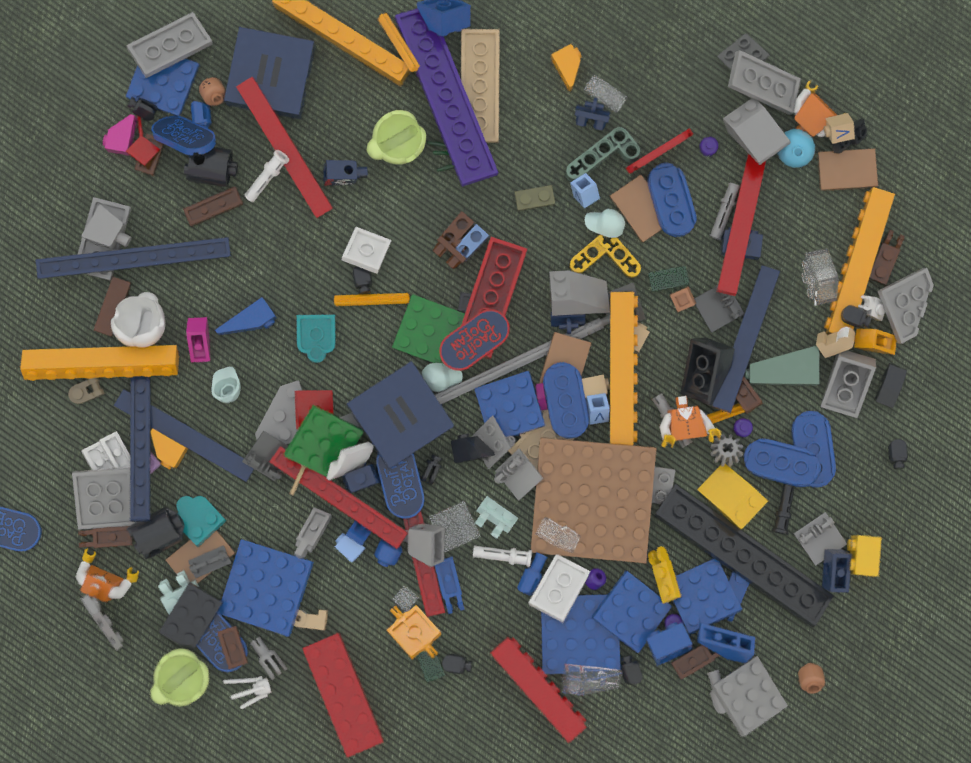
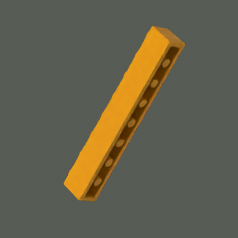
M272 0L273 6L399 86H402L411 72L404 61L308 1Z
M875 187L865 193L863 199L865 207L864 210H860L857 219L860 220L858 227H855L852 238H854L853 246L850 245L847 250L848 262L843 264L841 270L843 278L842 281L837 283L835 292H838L836 300L833 299L830 306L832 314L831 317H827L824 325L828 335L839 332L843 327L854 329V326L841 320V312L849 305L858 307L862 303L863 299L861 296L864 295L895 196L894 193Z
M610 292V443L633 445V442H637V431H633V423H637V412H634V404H637V392H634V385H637V373H634V365H637L638 356L634 354V346H638V335H634V327H638V315H634V308H638V296H634V292Z
M177 345L22 350L20 370L24 380L31 381L36 379L178 375L179 354Z

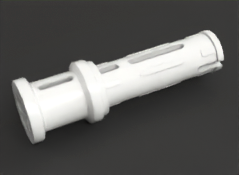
M275 150L272 159L265 163L263 172L244 194L249 201L254 202L274 176L279 175V170L282 166L289 162V158L283 152Z
M474 545L473 558L506 561L511 565L522 564L530 568L532 550L527 552L516 550V548L504 550Z

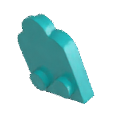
M297 315L298 349L303 353H307L308 358L312 362L318 363L323 361L326 353L333 351L336 346L335 315Z
M184 496L177 502L178 514L185 525L183 532L197 547L203 544L227 521L205 497L197 496L191 498Z

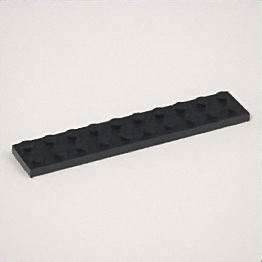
M676 484L654 514L656 518L812 628L817 625L834 597L833 594Z

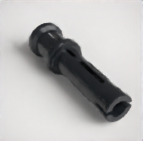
M783 485L779 509L775 512V525L771 532L783 535L789 534L787 529L789 519H792L790 510L795 486Z

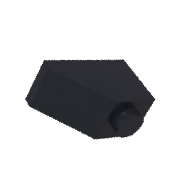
M469 434L458 435V439L451 441L455 464L495 456L494 451L478 436L469 437Z

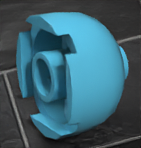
M801 129L786 131L784 134L791 143L777 153L780 160L785 165L793 168L807 165L815 154L813 138Z

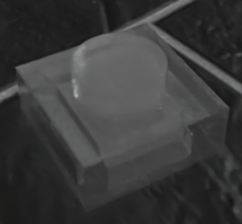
M404 585L392 601L405 612H408L419 597Z

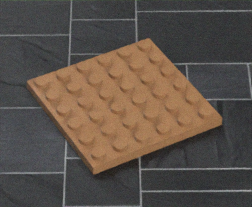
M540 437L538 472L543 479L536 485L531 541L532 553L646 563L656 447Z

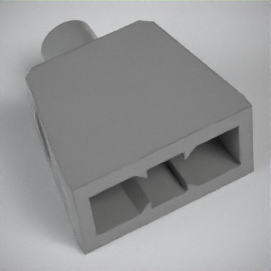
M100 204L81 235L90 242L114 249L117 243L127 247L132 238L123 233L126 225Z
M419 524L406 530L408 535L404 542L408 543V553L410 556L431 567L444 561V526Z

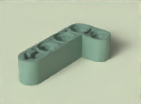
M617 127L567 166L566 177L572 182L585 173L589 174L616 152L626 162H634L640 154V147L627 130ZM622 134L624 140L616 141L614 135ZM606 145L609 148V152L602 153L599 147ZM632 148L635 150L636 155L629 156L626 150ZM592 157L595 162L592 165H588L584 159ZM581 164L582 168L579 169L578 174L571 175V169L575 171Z

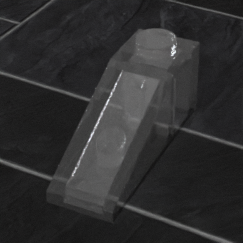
M565 664L562 675L563 694L582 696L619 688L622 670Z

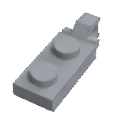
M315 507L312 509L296 538L297 542L295 545L298 548L294 554L297 558L304 559L308 552L311 553L315 549L332 518L331 514Z

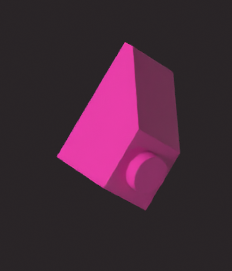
M130 114L108 129L107 135L105 134L103 138V146H105L108 152L129 155L126 153V150L133 144L137 124L135 115Z
M207 317L188 318L186 335L191 362L210 361V338Z

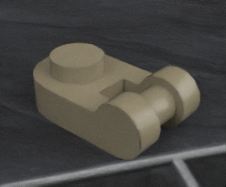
M99 377L88 379L72 386L68 393L69 399L73 403L83 404L103 396L105 393L100 388ZM92 386L94 392L89 394L87 387Z

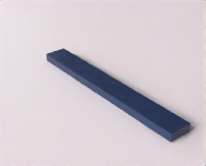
M761 266L733 346L735 351L732 366L714 400L713 408L731 413L780 274L778 270Z
M133 376L131 377L130 522L150 521L151 377Z
M123 389L114 404L115 407L129 415L131 393ZM151 405V427L240 479L246 482L249 480L254 469L242 462L243 457Z

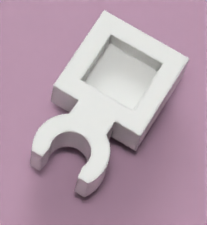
M862 295L861 298L864 299L865 303L864 305H858V308L866 310V315L872 317V319L882 321L885 310L881 299Z

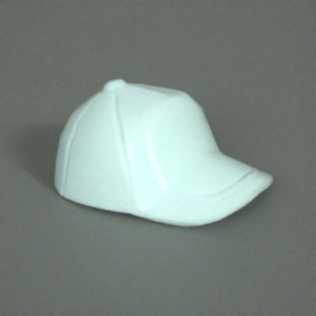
M605 209L603 212L587 213L585 225L595 233L609 238H616L623 233L625 220L619 212L613 209Z
M432 363L422 370V377L433 392H442L461 383L463 379L461 371L452 370L443 363Z
M226 367L214 373L212 395L222 403L234 402L240 394L241 385L233 367Z

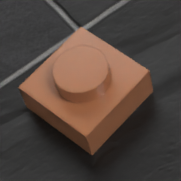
M689 286L670 294L677 312L696 304Z

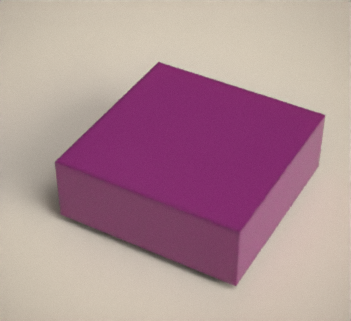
M539 383L536 385L537 400L541 411L548 410L544 385Z

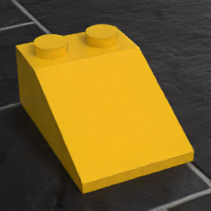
M727 464L724 466L720 465L697 489L739 529H742L768 502L753 486Z

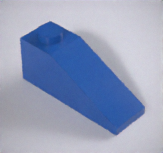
M261 297L215 331L218 335L258 330L264 327L267 329L275 323L274 320L277 317L263 297Z
M700 623L698 643L726 659L744 664L754 656L755 637Z

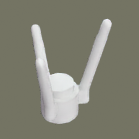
M260 676L257 678L224 680L223 683L256 682L253 684V689L231 696V699H235L252 693L258 695L240 706V709H244L256 701L268 697L267 694L271 693L268 678L263 679Z

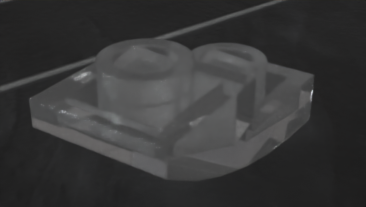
M595 74L583 89L590 96L597 97L598 101L615 113L618 112L627 99L624 94Z
M548 517L542 519L535 535L570 553L574 551L581 537L567 526L561 527Z

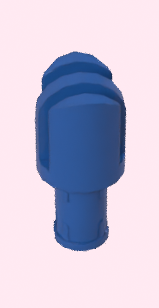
M192 102V122L208 129L212 124L210 106L203 102Z
M536 552L530 568H525L517 586L520 592L530 596L534 594L543 577L540 572L548 557Z

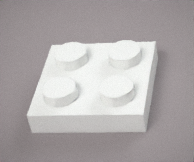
M355 227L342 256V261L378 274L391 240Z

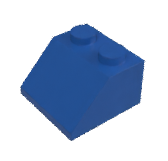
M424 0L417 2V8L428 29L439 36H446L448 33L459 32L464 28L470 27L471 5L463 1Z
M672 623L667 626V630L662 632L659 630L654 631L647 638V644L657 666L692 650V642L683 623Z

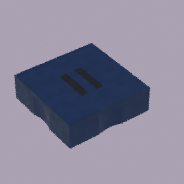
M239 27L224 98L226 105L250 110L236 86L254 77L276 115L301 119L306 97V82L311 72L316 47L314 41Z
M412 361L346 404L361 429L366 432L372 441L374 449L388 470L454 427L453 422Z

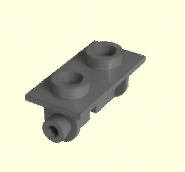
M224 545L188 561L190 564L189 568L195 578L231 563Z

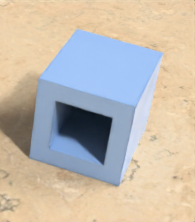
M586 173L570 182L573 196L583 208L600 199L596 183Z
M606 393L587 396L586 404L589 424L609 422L610 408Z
M344 533L335 541L338 543L335 548L352 563L366 549L363 545L361 546L345 536Z

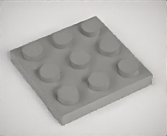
M130 467L72 472L78 530L131 526V524L135 523L130 522Z
M758 656L753 657L711 686L741 737L746 736L788 706Z

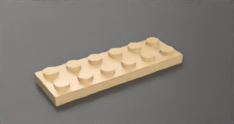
M462 29L461 81L486 143H499V30Z

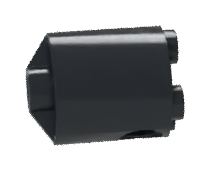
M214 147L204 154L196 152L193 153L194 155H187L189 163H185L184 175H186V180L189 182L228 187L231 176H237L238 162L233 161V151L231 149Z
M163 507L150 514V521L135 522L127 528V531L136 541L134 547L138 554L142 553L145 559H150L184 540L183 530L185 525L178 513Z

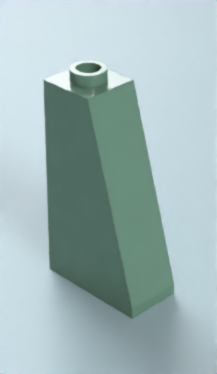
M813 346L749 364L744 377L750 385L817 386L819 385V348Z

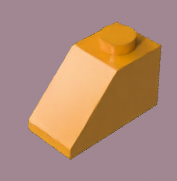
M572 44L551 54V60L568 91L573 89L580 65V58L582 57L578 48H574Z
M856 329L854 348L895 355L897 341L893 334L877 329Z
M152 428L151 436L157 458L161 460L160 464L168 469H171V467L177 469L188 448Z

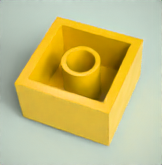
M854 535L851 536V539H848L847 551H850L852 554L850 574L879 576L881 537Z

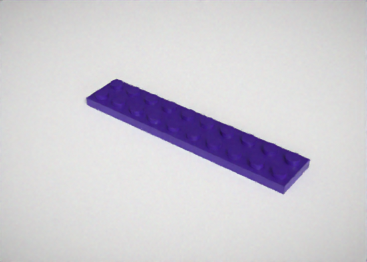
M418 8L395 15V21L401 36L420 65L418 71H416L461 186L463 187L498 175V170L444 37L428 29Z

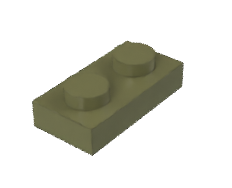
M552 185L514 192L518 211L555 205Z

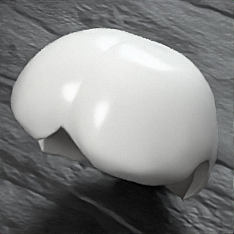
M144 292L139 296H131L123 299L117 305L115 316L111 319V329L120 342L131 347H148L155 344L161 338L165 330V316L162 307L158 303V298L153 293Z

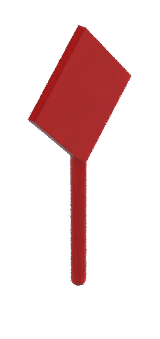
M137 116L139 138L126 150V153L145 166L160 149L143 137L141 117Z

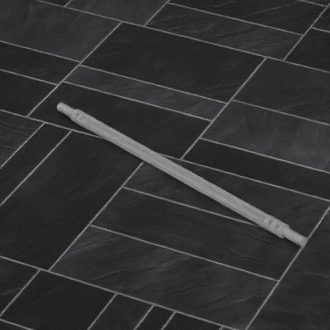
M610 315L602 319L597 318L572 330L571 334L566 333L564 335L582 339L609 324ZM551 341L437 393L435 397L440 404H443L547 355Z

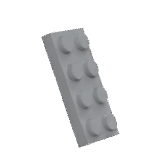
M192 12L128 44L127 50L144 76L148 78L213 44L211 38Z
M739 50L735 52L728 87L790 115L794 113L801 79Z
M93 197L86 226L99 204L127 226L131 211L130 206ZM82 237L78 254L120 250L121 244L117 243L115 248L111 249L90 242ZM114 271L88 273L86 275L111 281Z

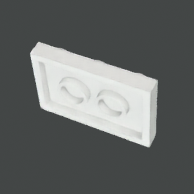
M555 555L529 601V605L563 623L582 590L590 571L560 555Z

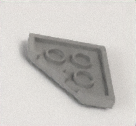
M922 268L878 291L894 336L899 344L908 341L918 334L919 328L917 327L920 319L924 316L929 292H932L934 286L927 268Z
M299 380L280 386L255 433L256 439L265 431L283 443L290 444L298 431L296 430L294 391L302 390Z
M89 595L81 599L83 605L117 652L123 647L121 643L124 640L118 632L114 633L110 628L112 622L106 614L102 616L100 604L95 597L90 598Z

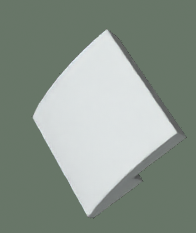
M117 431L81 451L91 470L130 467V454Z
M366 442L341 450L339 459L330 464L327 479L331 480L363 467L370 457L374 445Z

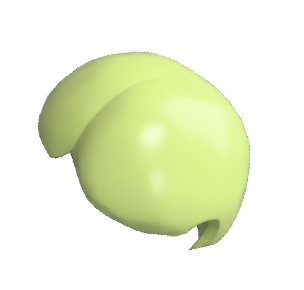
M404 110L391 111L376 123L372 139L367 145V153L375 160L383 159L391 164L409 163L422 153L426 144V132L424 128L418 125L417 119L412 113Z
M175 649L165 654L155 668L154 685L150 692L152 700L157 704L170 703L176 706L191 704L201 697L207 689L209 671L206 664L200 661L192 651L187 649Z

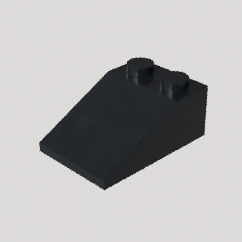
M706 337L691 339L680 394L707 405H712L732 366L735 348Z

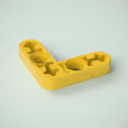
M601 234L570 261L571 271L581 274L606 253L629 278L638 276L641 270L639 262L617 237L610 240L613 246L615 243L618 244L610 252L608 249L611 246L608 243L603 244L604 238ZM591 247L596 248L598 251V255L594 258L589 257L587 254V250ZM618 249L623 250L625 253V257L621 260L616 259L614 256V252ZM584 254L585 258L588 261H590V263L587 264V261H585L581 265L582 269H575L574 261L580 262L583 259V257L580 255ZM629 257L631 260H629L628 263L631 266L636 265V273H629V267L627 266V264L625 263V265L622 266L621 263L625 262L626 259Z

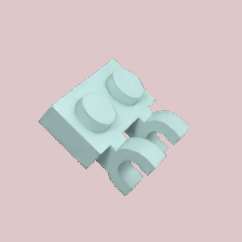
M486 496L477 509V512L481 515L475 524L482 527L488 519L497 525L491 535L498 538L503 530L507 533L510 531L518 517Z
M184 570L177 573L175 577L182 587L172 590L168 579L161 581L160 585H158L164 594L160 599L169 615L190 582ZM194 580V581L191 582V583H193V584H195L196 586L199 587V585L197 584L196 580Z

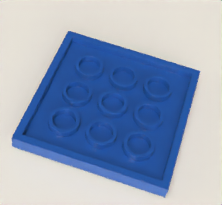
M241 539L218 614L290 637L314 562Z
M578 595L563 623L541 612L542 670L545 674L620 672V640L592 618L608 595Z

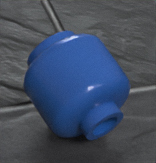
M381 539L374 555L380 565L388 567V565L397 564L403 549L401 546L396 549Z

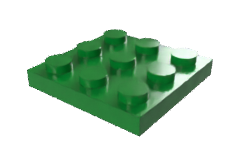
M412 294L392 348L431 363H443L440 358V345L446 336L461 326L465 313Z
M313 405L284 452V455L327 477L331 462L339 459L341 450L355 446L364 431Z

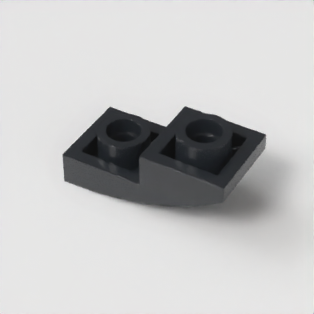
M864 119L854 121L855 139L832 144L834 153L840 154L851 144L858 145L868 136Z
M889 363L881 379L882 384L875 397V401L894 408L907 370Z

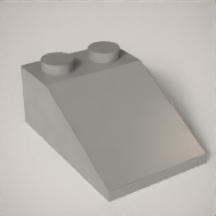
M753 98L723 118L727 132L759 165L791 143L765 107Z
M572 271L549 272L552 316L610 313L607 281Z
M851 351L836 354L821 407L858 418L876 369V359Z

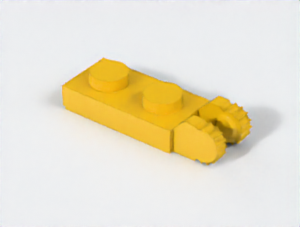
M661 546L657 548V552L655 550L648 553L649 563L652 565L662 603H668L680 598L681 594L666 549Z

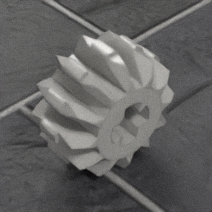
M722 434L720 440L716 437L715 443L711 444L710 447L713 450L711 456H717L714 462L722 461L721 466H724L727 462L729 467L733 465V462L738 463V457L743 455V452L740 451L743 445L738 444L739 438L732 440V434L728 438ZM724 449H725V450H726V449H730V452L727 451V452L725 453L723 450H724Z

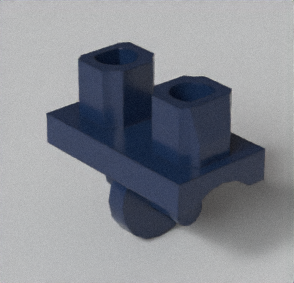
M594 97L593 102L585 101V106L577 105L575 112L576 125L586 126L587 119L589 118L595 120L593 128L603 130L606 122L609 121L610 112L604 111V104L597 103L598 98Z
M551 312V327L567 329V334H571V329L578 328L579 325H585L586 314L552 316Z

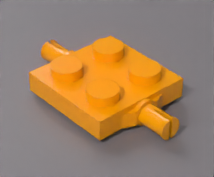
M417 605L405 613H402L397 606H394L390 612L397 619L387 629V632L411 659L425 650L431 658H434V654L437 655L438 652L432 647V643L442 635L439 629Z

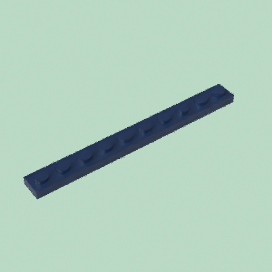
M226 237L35 259L37 278L45 279L231 257L229 239Z

